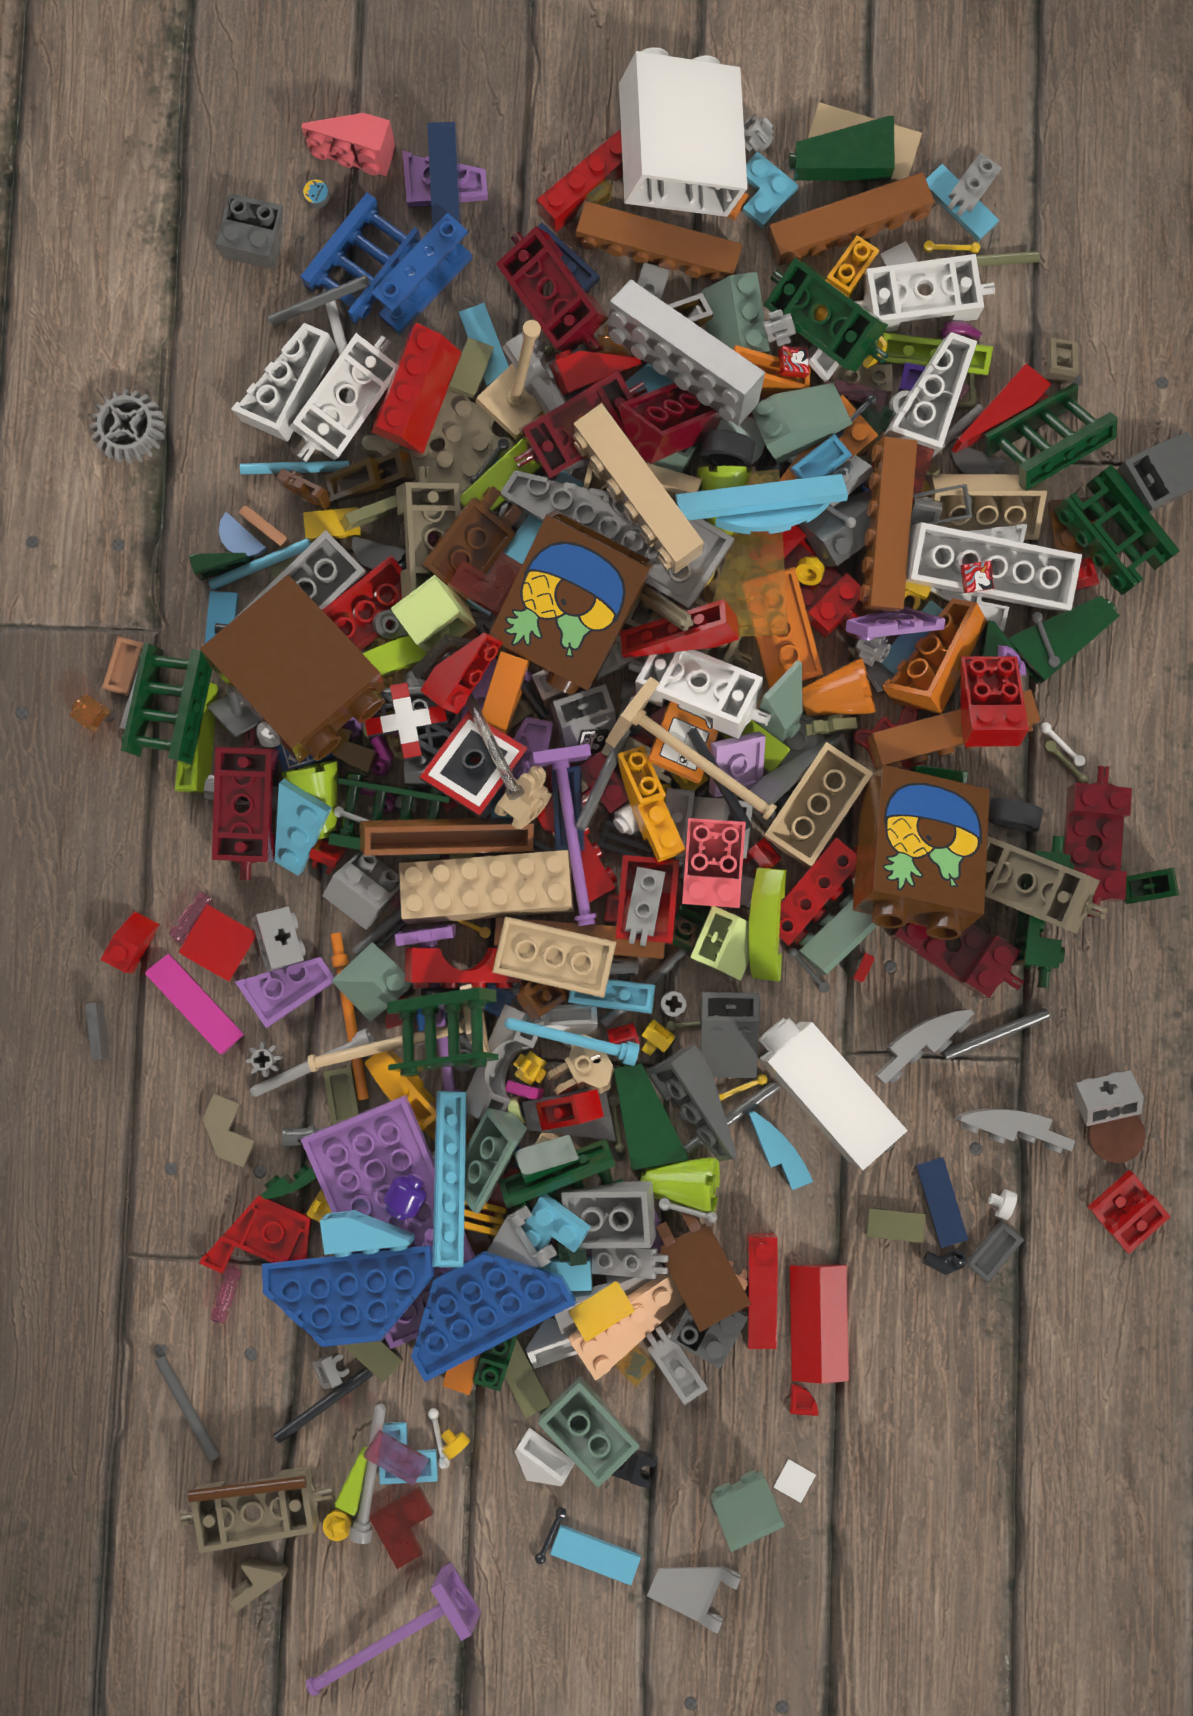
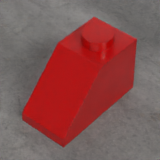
M134 911L113 935L100 960L124 973L134 974L160 924Z
M598 1089L535 1103L542 1131L582 1124L604 1117Z

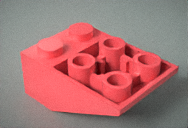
M359 113L302 123L301 128L309 152L314 157L321 160L328 158L337 161L340 165L347 168L354 166L363 169L364 172L373 176L378 174L387 175L396 149L389 120L366 113Z
M688 818L682 904L740 908L746 822Z

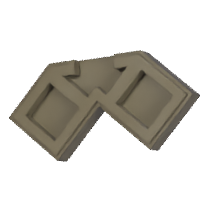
M213 1093L202 1120L215 1153L221 1159L245 1167L256 1140L230 1130L241 1103Z

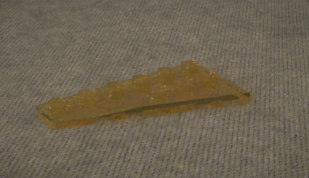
M779 469L751 471L747 485L779 482ZM750 531V534L733 532L734 542L727 552L713 602L725 599L737 615L739 637L788 634L783 532L768 534V531Z

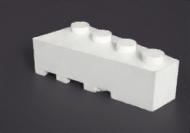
M304 323L281 349L282 354L274 363H269L264 369L266 371L256 384L252 383L246 391L248 394L240 403L236 402L231 410L242 422L288 442L294 431L290 428V425L312 396L337 347L330 335L325 331Z
M952 332L943 339L883 437L917 440L918 449L932 454L942 449L977 341Z

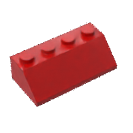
M415 323L408 334L371 432L423 454L462 352L442 334Z

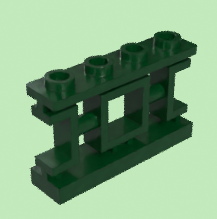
M1110 465L1086 484L1094 494L1092 497L1082 503L1074 492L1056 506L1054 512L1058 515L1060 522L1066 525L1073 534L1076 542L1089 554L1095 566L1100 568L1108 578L1111 586L1120 595H1124L1144 580L1135 569L1146 560L1155 571L1180 552V550L1115 468ZM1102 496L1113 508L1109 512H1106L1097 501ZM1087 507L1097 518V521L1093 524L1082 513ZM1111 517L1128 537L1118 547L1101 526ZM1136 539L1147 551L1143 556L1131 544ZM1121 551L1132 562L1127 568L1117 557V554Z

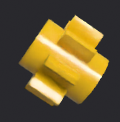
M529 1051L526 1056L520 1053L513 1063L517 1067L514 1075L530 1086L535 1080L541 1083L548 1071L543 1069L547 1062L532 1051Z

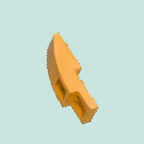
M857 235L826 280L848 297H851L880 250ZM821 306L816 311V319L818 321L826 318L828 313L826 306Z
M644 745L618 753L617 758L625 790L644 841H649L658 862L683 854L686 848L664 802L666 794L652 763L647 762L648 754Z
M389 1050L373 1054L365 1061V1065L380 1088L391 1101L406 1095L421 1131L424 1130L435 1141L436 1099L423 1087L425 1082L419 1076L401 1077L400 1072L389 1071V1064L403 1063V1060L394 1051Z

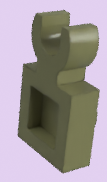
M843 714L827 717L828 721L815 720L812 721V724L804 725L806 736L819 735V737L832 736L838 732L844 735L857 729L856 717L844 718Z

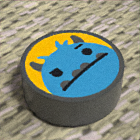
M313 178L304 184L302 194L307 205L312 208H322L327 205L330 200V190L325 181Z

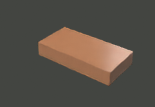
M243 506L238 512L245 522L278 548L283 549L291 545L284 534L248 506Z
M120 636L117 637L102 689L129 697L144 643Z

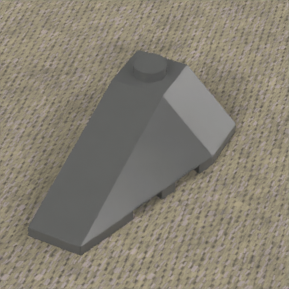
M872 490L850 495L847 501H841L834 507L847 517H854L856 519V525L853 528L847 527L843 520L827 509L810 522L805 523L804 521L799 524L815 554L824 566H837L865 546V533L870 526V518L867 517V506L869 501L872 500Z
M838 732L766 774L749 789L769 805L773 803L777 806L767 820L762 817L764 814L754 807L752 808L753 814L767 829H769L826 742L847 756L851 754L843 733Z
M696 1045L682 1048L646 1070L647 1075L660 1095L666 1101L672 1099L681 1110L678 1115L683 1121L687 1120L697 1128V1137L719 1162L732 1160L737 1157L711 1068L706 1062L704 1053Z

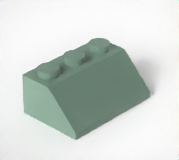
M757 272L731 275L701 290L714 313L713 318L706 322L709 334L731 349L737 345L769 354V344L763 326L765 318Z
M851 893L838 904L842 909L835 915L830 912L819 922L822 928L813 935L809 932L799 942L802 947L798 950V953L820 976L827 975L877 927L872 922V915L853 911L854 896Z
M487 1108L465 1149V1201L474 1213H479L489 1200L499 1182L498 1180H500L507 1165L510 1163L513 1152L516 1151L527 1131V1128L514 1113Z

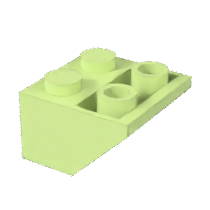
M435 575L391 607L392 612L416 645L432 657H435L476 626L468 603Z
M712 906L689 959L741 981L750 960L749 922Z

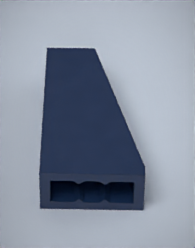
M455 122L427 123L432 228L446 213H449L462 225L460 148Z

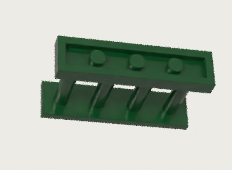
M1074 382L986 433L985 454L989 457L1002 450L1019 465V485L1027 491L1116 439L1118 417L1112 412L1097 419L1078 404V384ZM1069 411L1086 426L1073 432L1057 417ZM1047 424L1063 440L1050 445L1034 430ZM1025 437L1041 452L1032 458H1027L1012 443Z
M144 643L139 656V668L125 732L122 735L120 751L137 757H141L142 748L168 751V759L192 765L213 669L209 666L201 650L191 649L189 659L163 656L164 650L149 643ZM160 667L187 670L184 685L176 686L157 683ZM154 694L181 697L178 712L170 713L151 710ZM148 721L175 724L172 740L145 737Z
M347 772V777L342 776L338 778V784L348 785L344 811L354 815L359 787L375 790L371 821L382 820L387 792L403 795L399 820H411L414 797L430 799L428 819H439L441 802L449 803L452 800L433 787H430L429 791L369 781L363 779L364 775ZM343 817L342 827H339L338 831L330 833L328 844L360 850V835L355 834V829H353L354 820ZM443 854L393 855L422 861L442 860Z
M474 987L387 1002V1013L399 1015V1019L402 1020L403 1063L389 1064L388 1070L400 1072L401 1077L418 1076L417 1071L469 1064V1067H486L487 1061L499 1060L498 1054L484 1052L482 1009L485 1008L486 1003L497 1002L496 990ZM468 1006V1009H471L472 1053L460 1054L459 1012H462V1007ZM444 1010L447 1013L448 1056L437 1058L436 1016L439 1015V1011ZM417 1014H421L425 1020V1059L414 1061L413 1020L416 1019Z
M603 1139L577 1149L576 1152L580 1161L530 1183L525 1182L521 1172L498 1180L507 1208L518 1205L519 1208L527 1206L529 1211L532 1212V1207L528 1200L543 1194L549 1195L562 1205L555 1191L556 1189L569 1184L572 1185L573 1189L585 1188L582 1179L597 1173L603 1185L624 1182L622 1178L616 1181L612 1179L609 1169L616 1165L607 1140Z

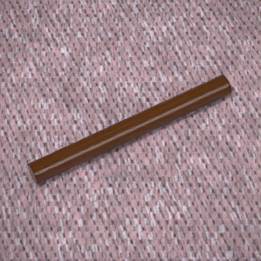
M306 1476L189 1490L188 1500L189 1502L302 1489L307 1487Z

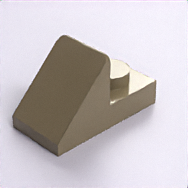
M1051 337L1048 344V363L1043 377L1051 383L1069 385L1077 378L1079 373L1078 342Z
M246 1557L241 1567L249 1579H246L234 1589L235 1594L229 1602L234 1611L237 1612L282 1580L289 1570L286 1564Z

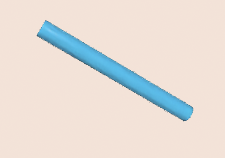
M350 461L241 463L240 474H279L282 468L289 472L294 470L298 473L334 472L349 466Z
M308 538L212 578L208 580L212 590L239 580L302 553L311 545V542Z

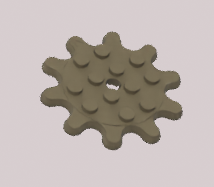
M448 387L423 454L377 434L363 437L360 446L365 454L379 457L397 450L410 453L416 480L411 482H419L418 467H430V483H459L461 496L472 486L470 478L480 471L498 447V441L501 438L507 439L509 446L506 450H502L496 459L502 458L516 444L511 438L499 437L493 432L492 425L495 420L477 403L473 402L470 397L449 390ZM385 395L381 396L375 405L377 413H379ZM442 438L445 441L444 449L438 452L433 451L430 448V443L435 439ZM397 487L377 492V494L385 495Z

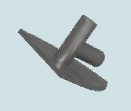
M227 687L228 696L207 705V708L236 737L258 725L261 721Z

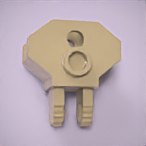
M535 765L530 768L528 774H522L518 780H511L505 788L504 796L496 805L494 812L500 816L509 814L513 817L512 826L516 829H522L534 820L550 801L552 793L543 786L546 771H544L542 766Z
M572 1045L570 1056L564 1059L565 1063L546 1074L549 1080H553L570 1071L573 1078L556 1087L555 1092L557 1095H563L576 1087L579 1089L583 1087L590 1090L598 1089V1093L602 1094L611 1089L614 1069L606 1053ZM596 1059L601 1060L599 1063H593Z

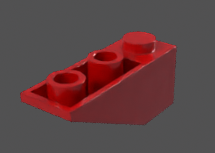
M484 632L436 665L420 691L440 707L458 714L466 704L477 683L482 679L485 670L497 655L503 642Z

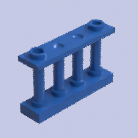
M368 192L300 276L305 288L314 293L318 287L330 290L339 286L329 278V273L335 266L342 267L355 278L367 275L370 286L366 287L358 299L352 294L339 298L351 307L348 313L355 325L360 319H365L372 308L371 305L377 299L371 292L421 241L419 230L416 227L408 235H405L379 216L376 198ZM373 224L400 244L391 257L362 236V231L367 225ZM351 245H357L384 265L375 277H372L345 257V253Z
M446 213L371 292L385 306L379 313L380 319L398 335L417 318L473 258L472 254L459 243L468 234V230L449 213Z

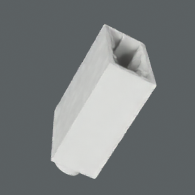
M647 48L641 52L636 51L619 82L624 204L727 217L747 190L740 67L720 64V61L712 56H699L692 60L672 57L661 48Z
M783 1017L758 1039L767 1049L758 1058L759 1061L848 1162L864 1170L907 1132V1129L812 1022H798L795 1024L790 1018L785 1019Z

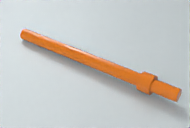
M341 932L330 934L334 955L331 957L333 968L336 967L337 975L349 964L348 954L344 952ZM340 991L348 1042H350L352 1037H355V1034L358 1032L354 1006ZM362 1057L352 1059L358 1100L368 1099Z

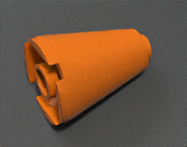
M863 659L855 660L802 688V712L806 711L807 716L871 714L876 712Z

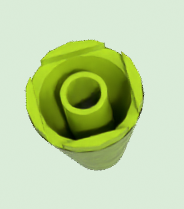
M717 466L713 471H709V467L697 468V478L702 480L700 491L750 485L752 468ZM717 517L706 518L708 523L713 526L716 525ZM716 527L721 531L725 532L726 534L730 535L731 537L738 536V533Z
M337 761L322 762L299 768L296 771L295 769H289L281 772L283 779L332 807L318 839L328 838L332 831L337 830V817L334 815V809L337 807Z
M708 1157L648 1167L647 1171L642 1172L641 1181H652L653 1197L658 1199L667 1198L670 1203L705 1213H715L718 1197L715 1196L716 1189L720 1184V1166L717 1158Z

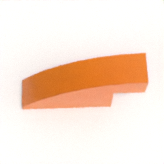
M737 345L732 349L765 372L760 398H768L778 393L810 388V374L806 378L782 376L780 374L779 357Z
M500 652L480 719L508 735L522 695L520 689L529 661ZM471 757L469 760L470 763L476 765L481 761L477 757Z

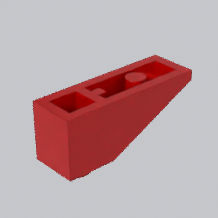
M566 350L555 355L556 360L549 367L554 375L557 387L565 396L594 384L612 372L619 371V373H623L635 368L642 362L636 357L578 351L572 354L570 350Z

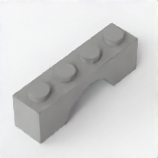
M506 1004L488 1042L490 1053L498 1054L499 1060L487 1061L486 1067H477L466 1091V1112L480 1120L483 1118L487 1108L506 1111L510 1102L505 1090L507 1070L516 1055L525 1049L533 1048L538 1038L535 1035L507 1029L504 1026L505 1019L514 1018L542 1026L544 1024V1021L540 1019L533 1022L527 1013Z

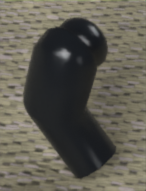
M959 1250L942 1257L927 1251L922 1263L944 1275H948L963 1268L967 1258L965 1253Z

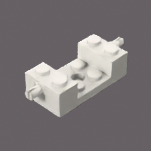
M976 254L869 268L866 270L862 281L864 299L855 302L886 322L888 327L884 332L897 331L900 322L950 316V321L978 320L984 308L982 295L995 294L994 282L980 283ZM921 284H926L931 288L932 293L928 296H923L918 292L917 287Z
M356 333L290 425V428L302 436L306 442L297 454L301 459L304 453L308 451L302 461L307 463L314 450L323 452L335 461L388 388L397 364L383 354L391 343L387 339L382 347H380L385 340L384 336H380L375 346H372ZM347 388L353 392L354 400L352 403L346 404L340 400L339 392L341 389Z
M696 650L649 655L645 664L635 659H632L629 664V670L639 673L635 681L636 694L647 680L652 677L660 684L650 698V703L662 707L667 699L713 718V729L739 739L745 726L751 719L766 726L770 721L771 714L756 709V704L762 694L763 677ZM702 677L707 683L702 687H696L691 681L694 678Z

